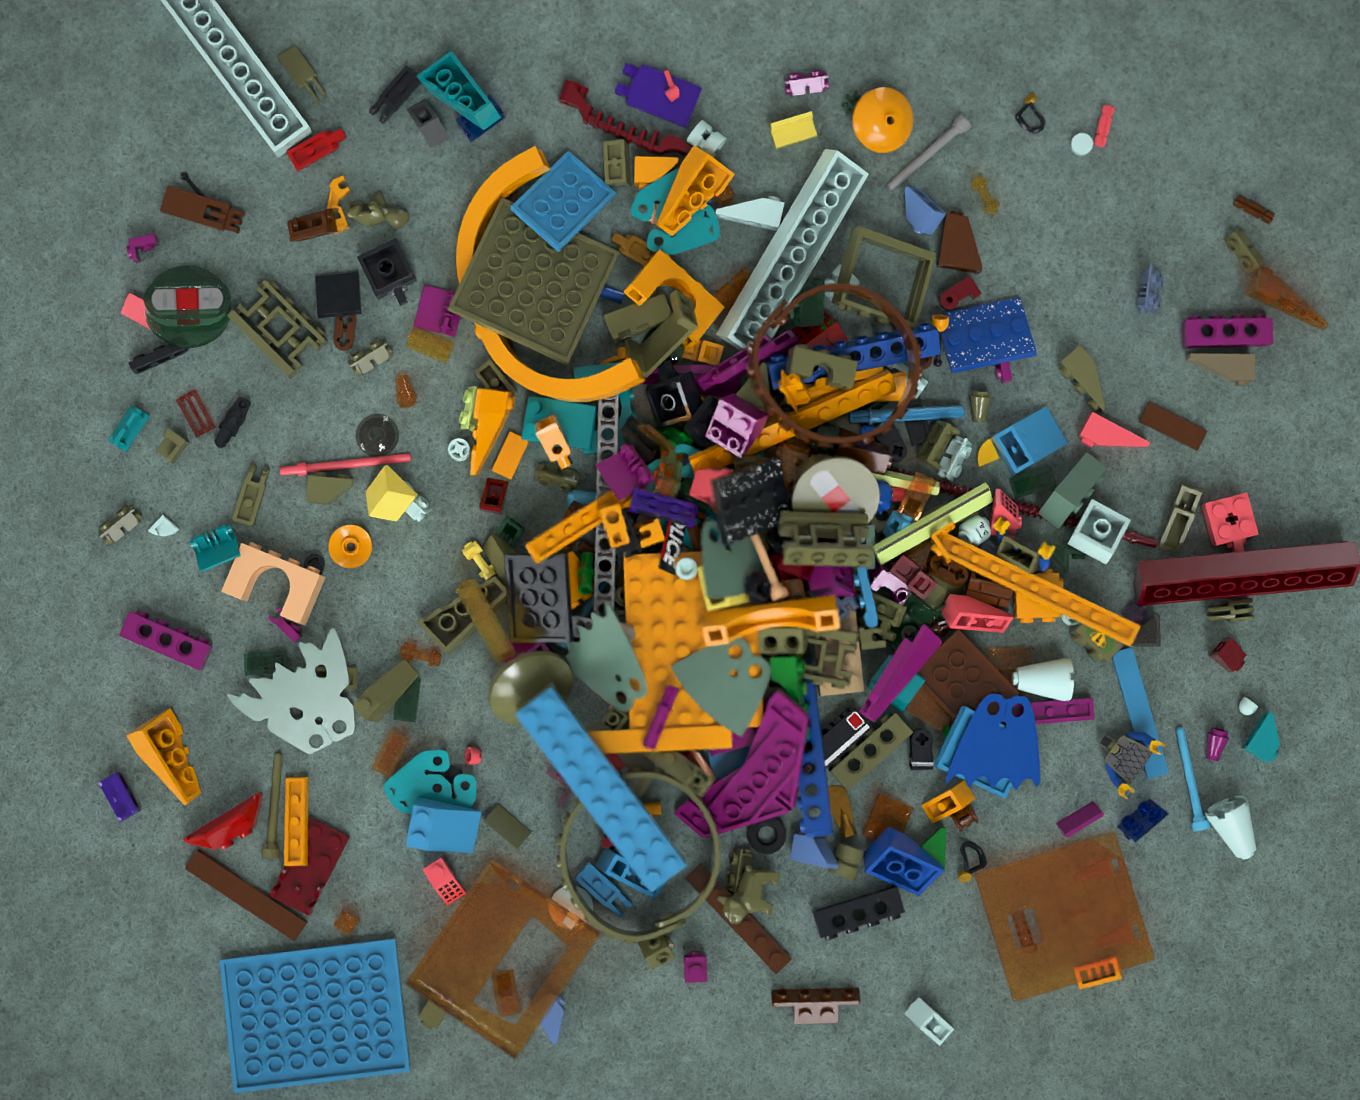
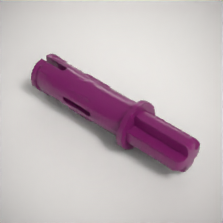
M672 685L666 686L660 703L656 704L658 707L642 746L655 751L670 711L673 712L671 708L678 694V688Z

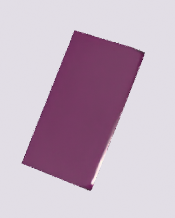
M1092 801L1056 824L1064 837H1070L1103 817L1104 813Z

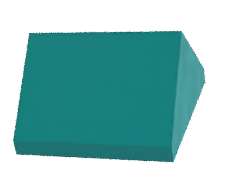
M890 654L872 677L868 685L869 689L873 690L894 655ZM916 673L891 702V705L903 713L926 679Z

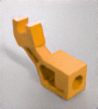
M344 176L333 179L329 185L331 189L327 209L333 208L334 213L335 210H338V213L341 215V218L335 220L338 232L334 234L349 229L343 209L339 206L340 200L350 193L348 187L345 189L339 188L341 183L346 182Z

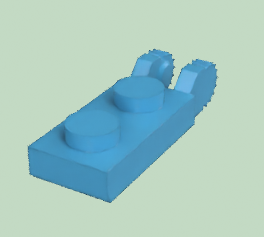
M859 567L855 569L856 573L853 574L855 586H859L861 595H858L860 607L865 608L863 621H865V626L874 628L878 623V617L866 567Z
M590 862L574 877L603 906L608 907L619 918L624 914L611 903L616 897L626 907L630 908L633 905L620 893L621 890Z

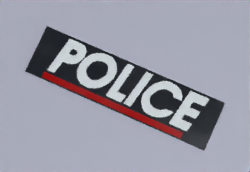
M675 489V499L692 502L691 496ZM668 521L658 568L676 576L675 558L680 557L686 526Z

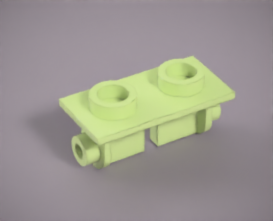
M477 386L468 387V390L464 393L463 402L465 403V408L459 416L460 429L462 430L469 429V431L473 432L478 423V418H474L476 390L480 389Z

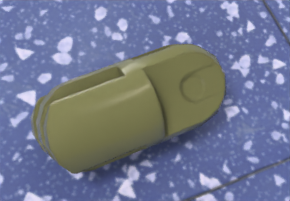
M1253 599L1225 601L1224 605L1209 606L1206 612L1225 611V613L1207 615V618L1212 621L1227 619L1228 622L1253 620L1254 615L1235 616V614L1253 612V606L1234 608V605L1253 603Z

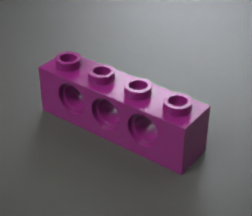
M1265 314L1252 315V318H1244V315H1232L1231 319H1223L1222 315L1209 316V319H1201V316H1189L1188 320L1182 322L1183 348L1270 346L1273 344V318H1266ZM1246 325L1252 327V336L1245 333L1244 327ZM1202 326L1209 328V337L1201 333ZM1223 326L1230 327L1232 330L1231 336H1226L1223 333Z
M137 610L136 613H128L119 634L120 637L203 671L213 646L208 645L209 640L198 635L194 639L188 636L189 631L179 627L173 630L168 627V622L157 618L156 622L148 619L149 614ZM149 624L152 628V633L145 637L142 629L145 625ZM166 633L172 636V642L169 645H165L162 641ZM185 642L192 644V650L188 654H185L182 650Z

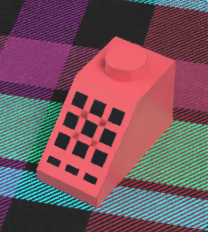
M996 489L989 517L991 535H997L998 531L994 529L993 525L1002 517L1004 521L1007 520L1011 524L1007 528L1008 535L1016 536L1017 529H1021L1022 516H1019L1018 506L1001 489Z
M444 857L422 869L434 889L447 905L466 894Z

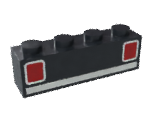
M848 707L839 715L841 720L835 725L831 722L822 730L825 733L822 736L826 769L873 728L856 708L850 710ZM807 743L806 746L808 747V749L804 752H810L813 748V745ZM807 765L804 768V773L812 774L815 771L814 765Z

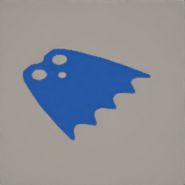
M989 694L982 700L961 738L946 776V783L955 775L962 774L968 787L977 778L984 776L988 779L991 788H994L1002 778H1008L1015 790L1027 778L1031 779L1037 788L1040 783L1039 745L1033 709L1026 697L1013 696L1011 699H1005L1000 694ZM991 702H997L1000 706L999 712L995 715H990L987 712V707ZM1015 704H1022L1024 707V712L1020 717H1014L1011 713L1012 707ZM1002 721L1006 722L1004 729L999 727Z

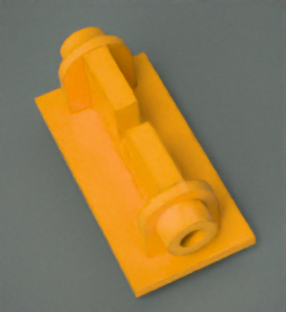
M781 370V379L778 381L781 393H785L787 403L792 405L795 412H798L797 405L808 404L811 396L804 387L799 375L794 373L786 375Z

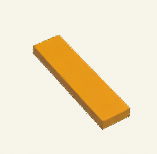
M308 777L285 778L284 866H308Z

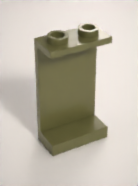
M677 290L670 294L673 313L641 345L634 343L628 338L624 341L628 359L632 358L637 361L643 376L646 378L698 327L692 300Z

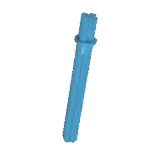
M962 405L907 408L908 411L901 420L897 418L896 421L964 417V407ZM867 408V410L848 412V422L850 424L868 423V425L883 422L894 409L871 410V408Z

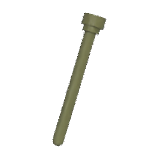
M280 752L274 754L268 837L267 844L262 848L261 856L265 858H279L280 849L276 845L283 755Z

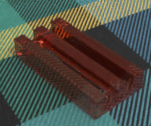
M195 389L176 399L196 438L216 428ZM193 396L209 426H205L190 397ZM183 401H187L202 430H197Z

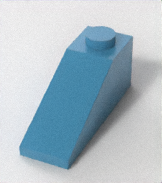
M609 848L603 850L595 864V867L605 874L655 900L666 883L664 882L654 892H650L626 859Z

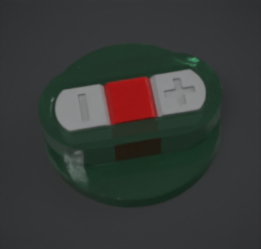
M178 266L164 271L154 279L145 291L143 309L149 328L162 341L180 348H196L211 343L224 332L230 321L227 314L232 311L228 288L216 275L196 266Z

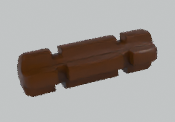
M1242 195L1236 197L1233 203L1235 207L1243 208L1244 212L1257 219L1262 218L1261 221L1267 224L1272 222L1275 216L1274 212L1264 210V207L1251 200L1247 201V198Z

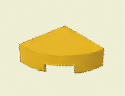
M991 438L984 442L978 451V467L999 459Z

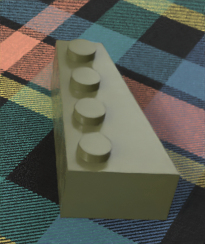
M494 576L465 595L454 599L448 605L435 610L429 616L416 622L445 653L451 656L507 602V588Z

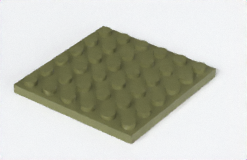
M501 197L448 307V311L568 365L620 252L580 233L560 252H557L510 210L514 204L513 202Z

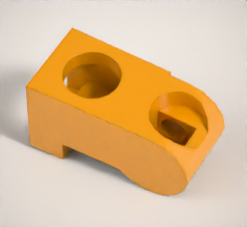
M614 504L598 509L597 511L611 548L628 544L627 528L620 505Z

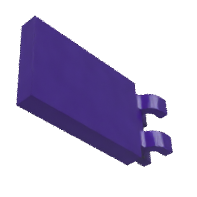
M626 63L623 74L633 78L629 88L621 83H617L615 94L627 98V106L687 128L702 88L671 76L674 84L679 89V98L671 102L665 93L670 87L664 72L642 64L639 70L635 66Z

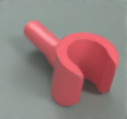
M666 70L664 74L670 88L665 93L672 102L679 98V89L674 84L669 70Z

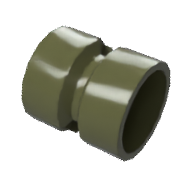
M838 842L834 852L838 869L829 868L828 872L855 881L859 871L856 865L861 863L865 851Z

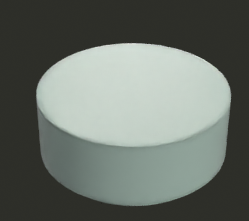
M1085 133L1075 135L1071 141L1072 151L1080 156L1088 154L1093 147L1092 138Z
M682 558L676 564V574L683 580L693 579L698 572L697 564L691 558Z

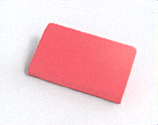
M131 293L127 295L121 314L158 334L168 319L157 318L153 313L151 304Z

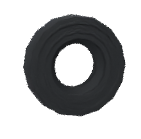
M776 817L750 824L747 831L748 842L758 853L764 855L773 854L783 847L786 840V829L783 823ZM764 826H769L775 831V839L770 843H763L758 837L759 830Z

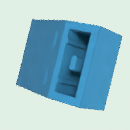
M1047 406L991 438L993 445L1012 476L1068 444Z

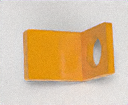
M953 521L931 535V540L934 543L931 546L938 557L942 555L947 564L951 562V557L939 541V538L955 529Z

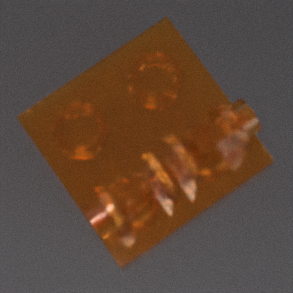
M878 794L875 797L876 801L873 809H870L871 814L867 816L869 818L867 824L862 829L864 830L863 835L876 840L888 827L904 834L913 807Z

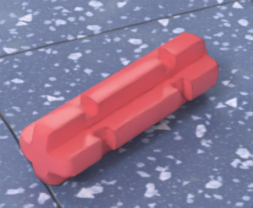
M1104 105L1102 108V116L1100 117L1096 131L1097 135L1094 139V145L1097 147H1104L1106 145V136L1109 133L1112 122L1111 117L1115 110L1111 105Z

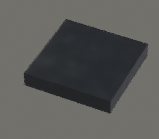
M358 272L315 276L318 318L362 314Z

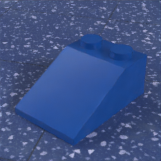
M890 827L865 850L863 855L866 873L917 896L944 871V867L911 838Z

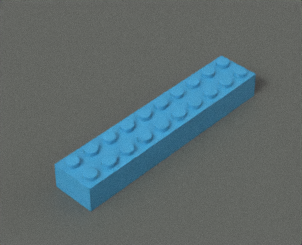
M550 685L516 711V717L650 892L687 866L684 857L553 685Z

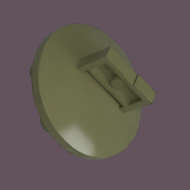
M534 651L520 653L516 658L498 669V673L493 678L488 692L490 707L500 720L513 725H522L515 715L516 711L550 685H553L564 701L567 700L573 686L571 668L564 658L553 652Z

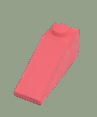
M1094 412L1088 415L1077 436L1082 439V444L1091 448L1093 445L1096 447L1146 448L1150 444L1149 441Z
M950 594L940 609L949 627L954 629L1004 633L1014 618L1010 613L964 595Z

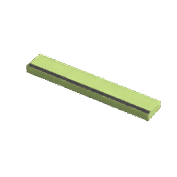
M983 483L874 545L873 548L877 561L880 565L888 562L930 538L933 533L953 521L955 524L992 503L993 498L989 486Z

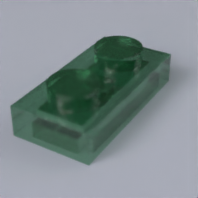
M416 678L396 701L393 720L416 722L421 679Z

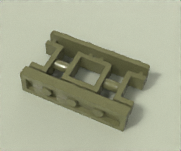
M264 279L262 284L255 288L263 297L248 311L239 304L227 316L291 379L303 367L296 358L310 344L319 351L323 345L325 346L328 343L324 339L327 335L318 326L314 329L309 324L311 319L303 311L298 313L294 309L296 304L288 296L283 298L278 293L281 289L273 281L268 283ZM267 289L287 308L286 311L278 305L270 313L264 307L271 299L265 292ZM258 312L264 318L257 326L262 332L260 336L240 317L242 314L250 319ZM281 314L293 328L277 341L265 328ZM297 320L318 339L316 342L310 336L302 343L294 337L301 330L300 326L296 323ZM288 342L295 349L287 357L293 363L291 366L271 348L273 344L280 350Z
M780 511L777 527L778 534L784 537H791L792 542H784L782 551L784 555L783 563L793 565L870 567L874 557V548L870 544H861L860 540L867 539L868 514ZM816 537L835 538V543H817Z
M807 628V642L819 644L822 647L819 665L805 663L806 669L805 673H803V678L810 679V683L823 685V682L832 683L831 687L845 689V686L851 685L852 671L842 670L845 649L852 651L857 649L856 645L860 632L844 629L814 631ZM820 636L849 641V644L841 643L838 654L827 652L829 640L820 639ZM765 656V657H764V660L770 665V668H771V664H770V658H771V657H770V656ZM825 661L837 663L835 674L844 677L838 678L814 672H823Z

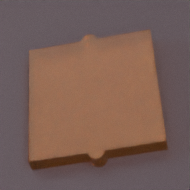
M640 424L638 426L644 434L663 450L675 451L676 447L648 424Z

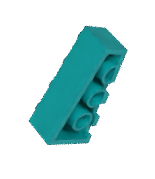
M452 51L417 75V78L429 93L482 130H485L501 118L491 101Z

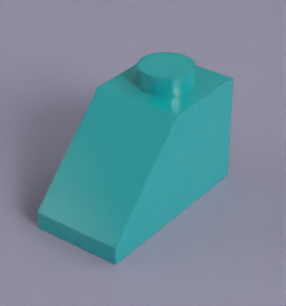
M1271 712L1264 713L1242 749L1263 763L1272 762L1279 753L1277 749L1280 746L1274 714Z

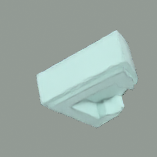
M162 515L148 531L154 535L165 537L175 534L180 529L166 516Z

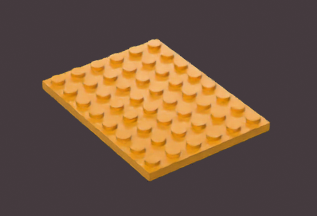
M702 552L680 553V557L675 558V568L677 562L686 557L693 559L697 567L703 566ZM661 553L636 554L625 558V555H623L626 624L632 625L635 629V638L630 645L641 667L648 689L647 694L642 699L636 698L633 701V707L629 709L630 730L649 729L658 707L656 704L660 703L667 685H672L678 688L679 691L671 708L673 712L670 711L664 728L723 726L709 716L691 698L671 666L707 647L703 631L702 613L708 611L698 572L693 579L683 580L677 574L675 576L658 568ZM750 602L721 610L754 606V604ZM758 630L740 636L750 645L752 654L761 657ZM733 645L729 648L728 653L732 659H739L743 651L740 646ZM756 664L750 666L748 670L749 676L754 679L761 677V667ZM731 670V677L738 675L737 670ZM635 678L630 679L631 688L639 691L641 688L639 681ZM761 699L747 728L760 727L763 720V699Z

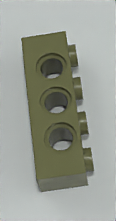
M888 712L879 720L881 725L878 728L869 730L863 736L865 739L860 744L856 742L847 750L848 754L843 759L839 757L831 764L832 769L829 771L846 791L850 790L913 733L896 713L890 715ZM884 729H888L892 734L888 742H884L880 738V733ZM867 744H872L875 747V753L870 757L864 753V747ZM852 758L857 759L859 762V767L855 771L849 770L847 766L848 761Z

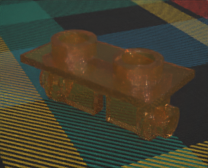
M747 268L741 269L739 273L731 278L733 282L731 285L727 282L719 290L715 291L714 298L724 306L726 311L734 305L751 276V272Z

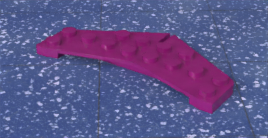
M780 689L769 701L766 713L744 765L709 786L701 797L714 819L718 834L789 813L795 807L809 715ZM690 798L682 803L674 814L703 838L712 837L711 828L695 801Z

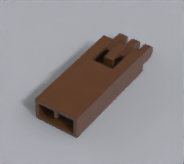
M169 185L167 186L160 212L223 232L226 229L235 233H239L240 229L232 227L233 223L242 225L243 222L235 219V215L240 217L245 215V212L232 209L230 204ZM206 208L220 211L219 213L212 210L210 214L212 217L219 218L218 221L204 217L207 212Z

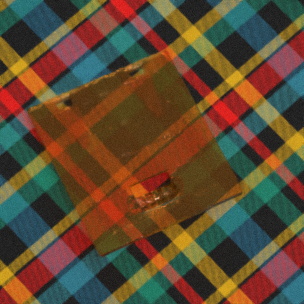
M1115 833L975 874L1014 1002L1155 960ZM1117 858L1121 872L1115 873L1111 860ZM1033 908L1043 939L1041 943H1033L1024 914L1026 909ZM1011 914L1021 949L1016 948L1007 915ZM1138 924L1142 938L1135 939L1131 926Z

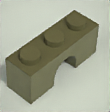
M801 344L789 349L785 368L786 375L794 373L799 375L801 380H807L812 377L814 366H820L827 374L826 386L843 390L853 387L858 361L851 360L850 356L838 355L837 357L830 355L831 352L827 350L813 351L809 350V346Z

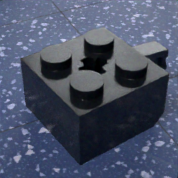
M396 238L357 256L378 300L389 295L390 298L395 296L400 306L408 303L403 292L408 290L406 286L417 282ZM388 265L391 267L389 273L384 271V266Z
M671 360L662 362L657 367L659 380L646 387V395L658 428L691 419L703 403L693 372L689 371L678 375Z

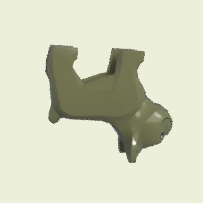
M746 866L737 893L732 897H717V900L723 905V915L727 918V921L731 924H739L747 913L762 911L764 914L771 915L773 904L763 899L762 885L769 881L772 884L778 885L780 874L766 868Z

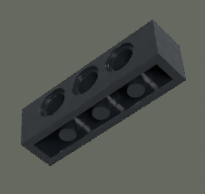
M892 886L812 911L819 937L831 940L837 938V933L846 931V934L859 931L858 927L867 924V927L879 925V920L888 918V921L901 918L900 914L905 911L897 886ZM879 901L884 902L886 906L882 913L874 911V905ZM857 908H862L865 912L864 917L860 920H856L853 917V912ZM837 914L842 915L844 918V922L840 926L832 924V918Z

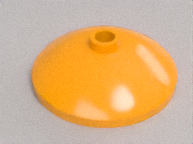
M880 87L866 92L858 100L853 111L852 125L858 141L865 148L873 152L888 153L900 148L909 138L913 128V111L910 103L903 94L892 88ZM888 117L891 118V123H890V124L887 123V118H888Z

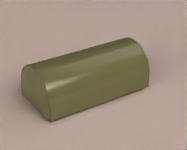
M489 359L474 371L485 388L513 392V397L518 394L492 359Z

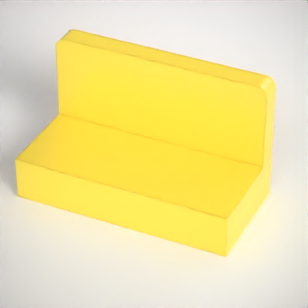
M812 111L770 124V132L776 149L817 137L812 120Z

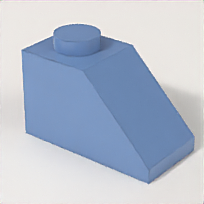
M911 186L905 188L906 220L912 224L911 228L918 234L926 233L932 235L946 213L921 189Z
M805 832L803 835L794 834L790 860L838 869V863L825 839L817 837L807 838Z
M551 991L531 1004L530 1009L554 1045L558 1041L565 1010L563 1005L566 1003L559 993L555 995Z

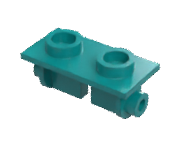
M131 405L108 441L124 452H127L150 416L134 405Z

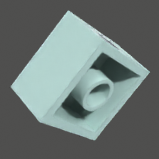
M1092 499L1067 544L1107 564L1131 520Z

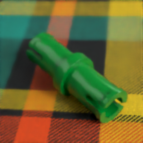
M584 552L580 555V568L577 573L579 577L578 592L588 595L592 592V580L595 577V570L593 569L594 555L591 552Z

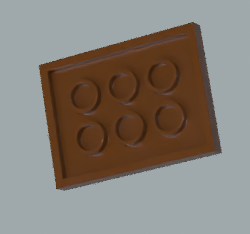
M959 629L940 645L917 672L926 679L922 687L954 720L962 705L976 711L982 700L989 694H1000L1005 699H1011L1019 694V691ZM997 702L989 703L987 712L990 715L997 714L1000 709Z

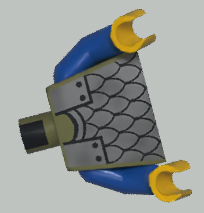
M1000 517L993 525L994 529L998 531L997 536L1000 545L996 555L1029 574L1038 570L1046 571L1050 566L1051 555L1056 547L1054 545L1052 547L1047 545L1046 541L1040 545L1025 536L1008 535L1007 528L1011 524Z
M1143 732L1123 733L1118 741L1108 734L1104 736L1099 744L1110 751L1104 759L1106 761L1105 768L1110 780L1117 787L1120 796L1128 799L1125 795L1126 791L1129 789L1132 793L1135 792L1134 788L1129 785L1153 753L1162 754L1158 751V746H1166L1164 742L1157 741Z

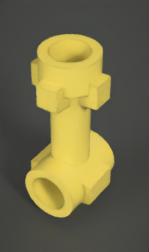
M476 540L464 546L465 548L461 550L469 561L473 558L481 569L479 573L481 578L487 581L497 574L493 565L488 566L480 553L483 549Z

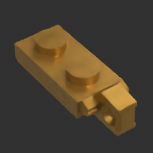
M615 232L611 239V243L620 247L618 252L643 267L656 253L648 249L646 246L647 242L634 235L627 234L626 237H623Z

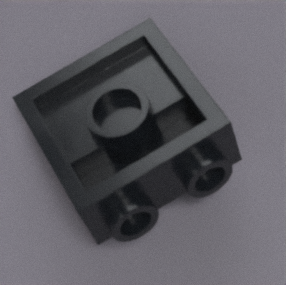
M708 395L683 428L701 451L717 445V443L705 437L719 403L715 397Z

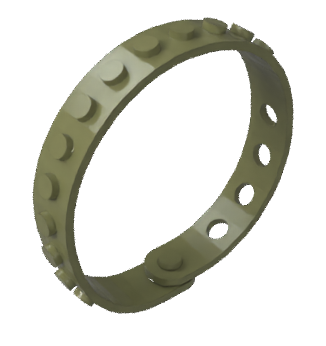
M643 766L630 767V771H617L624 780L648 777L669 782L687 793L703 812L714 838L715 861L710 879L705 888L686 907L676 912L670 911L661 915L660 919L654 922L655 928L645 931L623 930L607 923L588 906L580 895L568 867L567 842L569 831L575 816L584 805L578 797L573 801V804L576 805L571 813L567 812L562 824L566 826L564 832L559 833L557 846L561 847L560 855L556 856L557 867L562 870L563 874L561 883L564 890H568L572 898L570 901L575 909H580L585 915L584 919L592 927L595 925L601 929L603 935L611 939L614 937L622 939L624 943L636 944V941L658 937L686 923L684 917L695 911L710 894L720 866L719 834L708 807L699 795L659 767H653L652 770L643 769Z

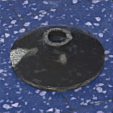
M372 414L365 417L356 429V442L359 448L367 455L373 457L389 454L394 450L399 440V431L396 423L390 417L383 414ZM374 431H380L381 435L379 438H373Z

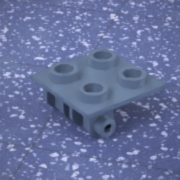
M1150 264V268L1145 269L1141 275L1140 284L1147 286H1140V289L1146 290V292H1139V295L1146 297L1138 298L1137 308H1139V313H1147L1149 310L1153 315H1156V309H1160L1161 297L1158 294L1159 288L1163 287L1164 276L1161 275V272L1153 264Z

